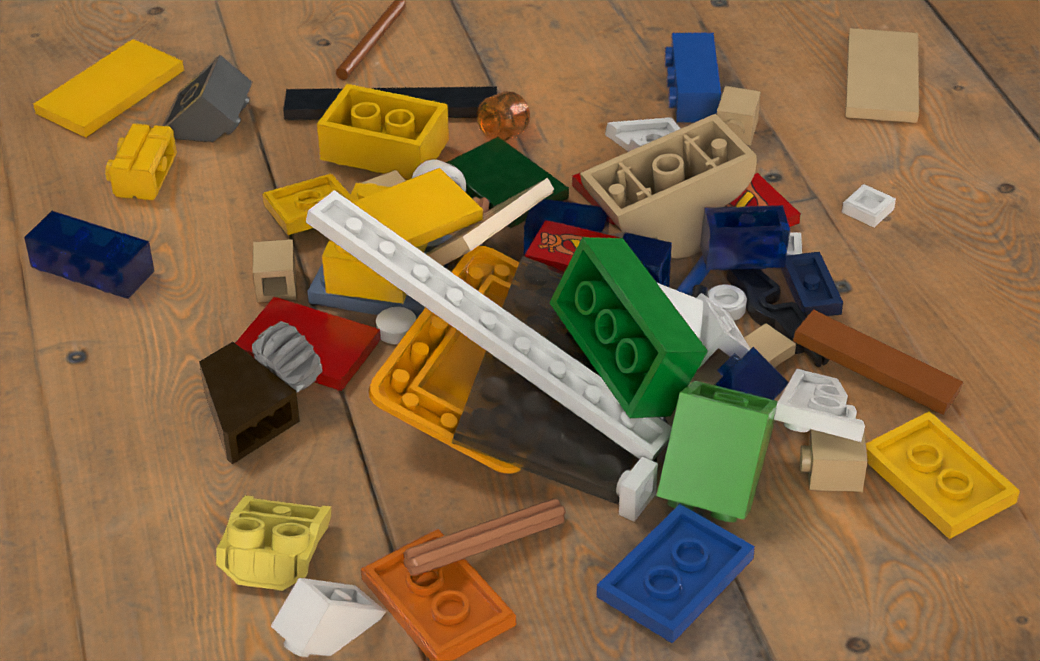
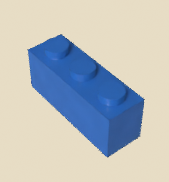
M672 33L671 47H665V68H667L666 83L667 88H669L668 104L669 108H675L676 123L697 122L713 114L717 115V109L721 100V86L714 33Z

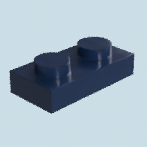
M820 251L782 256L781 271L795 303L806 317H808L813 309L826 316L842 315L843 300Z

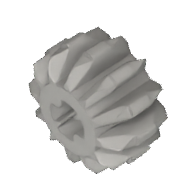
M280 321L276 325L270 326L252 344L255 359L296 390V393L309 387L323 372L320 357L313 350L314 346L310 345L305 336H302L294 326Z

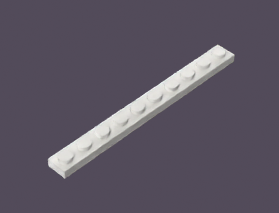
M335 190L308 210L307 224L638 459H641L643 456L653 461L668 445L672 429L670 425L658 417L629 418L600 376Z

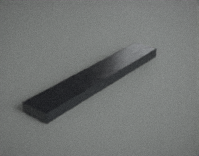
M497 86L371 88L448 104V118L497 117ZM343 88L286 89L283 108L284 120H320Z

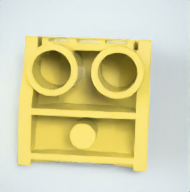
M245 495L230 514L224 535L216 548V565L238 585L282 591L295 584L298 578H305L307 576L310 560L319 540L328 528L332 506L301 505L255 499L253 496Z

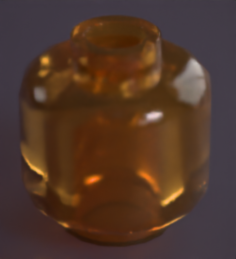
M503 91L486 98L479 105L477 122L480 130L490 140L500 137L507 141L522 134L528 128L530 110L522 96L516 92Z

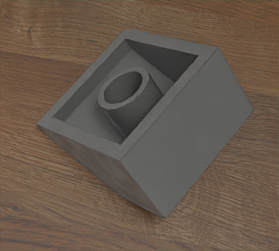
M219 55L177 93L162 126H170L174 132V138L179 140L214 142L223 133L230 135L241 122L239 113L250 100L247 94L253 82Z

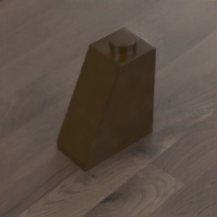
M234 342L229 343L199 361L204 393L226 458L231 464L241 460L300 422L296 390Z

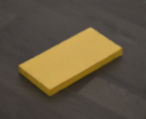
M132 39L33 103L35 114L86 138L184 71L183 61Z

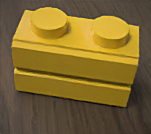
M133 123L126 137L119 138L117 154L114 159L107 161L105 169L106 180L111 182L112 192L116 197L132 199L133 196H136L137 199L154 200L157 197L177 154L174 132L171 127L154 125L151 128L146 124Z

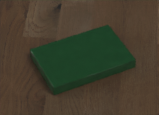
M496 137L446 162L463 173L466 180V193L471 198H487L490 202L488 207L490 210L542 180L549 179L555 189L553 193L507 226L510 228L569 198V187L500 137Z

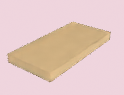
M849 28L845 117L917 123L919 115L918 33Z
M548 178L493 207L483 214L482 221L463 228L426 255L444 266L472 251L548 197L555 189Z

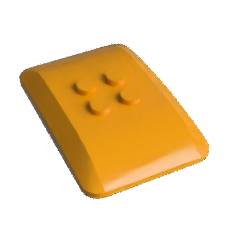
M477 246L472 251L464 254L453 269V274L586 367L589 365V359L549 303L559 285L557 281L535 270L523 267L522 263L487 246ZM426 307L374 376L368 390L369 398L379 409L498 472L509 474L520 471L526 465L563 407L560 402Z

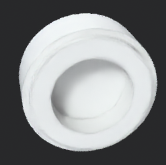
M718 285L708 291L707 297L728 312L733 321L740 319L745 314L747 297L740 288L733 285Z
M391 307L380 312L376 318V328L380 329L381 340L389 344H399L416 321V315L404 307Z

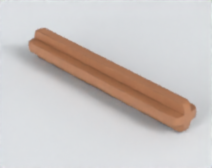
M550 499L408 548L404 552V566L411 575L416 576L558 526L565 521V508L561 506L558 499Z

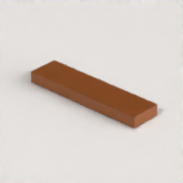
M814 309L795 331L793 338L795 343L942 415L945 414L955 400L963 385V381Z

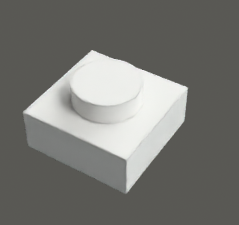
M642 456L631 471L626 470L621 475L616 487V493L619 495L620 516L635 522L654 498L657 491L658 463Z

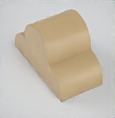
M713 114L580 173L587 192L627 237L635 240L651 239L664 255L670 258L681 259L699 253L719 234L725 220V205L734 201L748 187L756 171L757 157L716 114Z

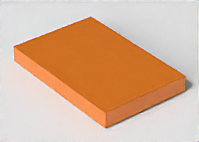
M439 529L361 568V577L430 661H453L516 626V614L465 558L416 576L410 574L404 566V552L408 548L443 537L444 534Z

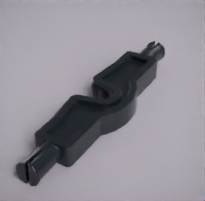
M731 248L722 249L718 254V260L728 269V282L740 288L746 294V309L751 318L761 326L765 323L793 341L796 329L807 318L795 302L772 305L780 299V286L767 276L751 259L741 261ZM796 343L795 354L805 352L817 367H821V364L824 366L829 362L830 359Z

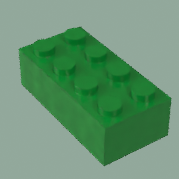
M582 237L549 303L629 418L671 417L677 406L679 393L690 384L708 350L623 238Z

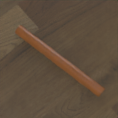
M394 0L337 68L336 75L339 79L346 80L405 9L406 4L404 0Z

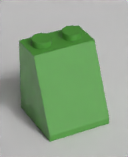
M694 381L679 393L657 497L668 499L667 504L673 508L681 504L690 510H693L694 507L711 511V517L721 521L736 522L737 518L744 520L751 511L775 423L774 416L778 401L699 381Z

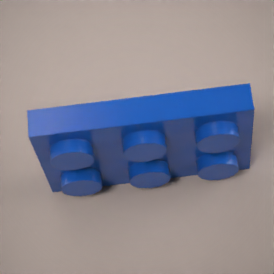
M679 504L597 584L596 597L673 643L754 559L755 546Z

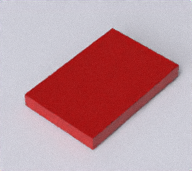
M274 296L235 344L255 358L252 344L258 339V336L270 326H274L280 321L294 326L302 336H305L308 343L314 346L313 350L320 357L323 372L316 378L315 383L342 391L380 342L381 335L380 329Z

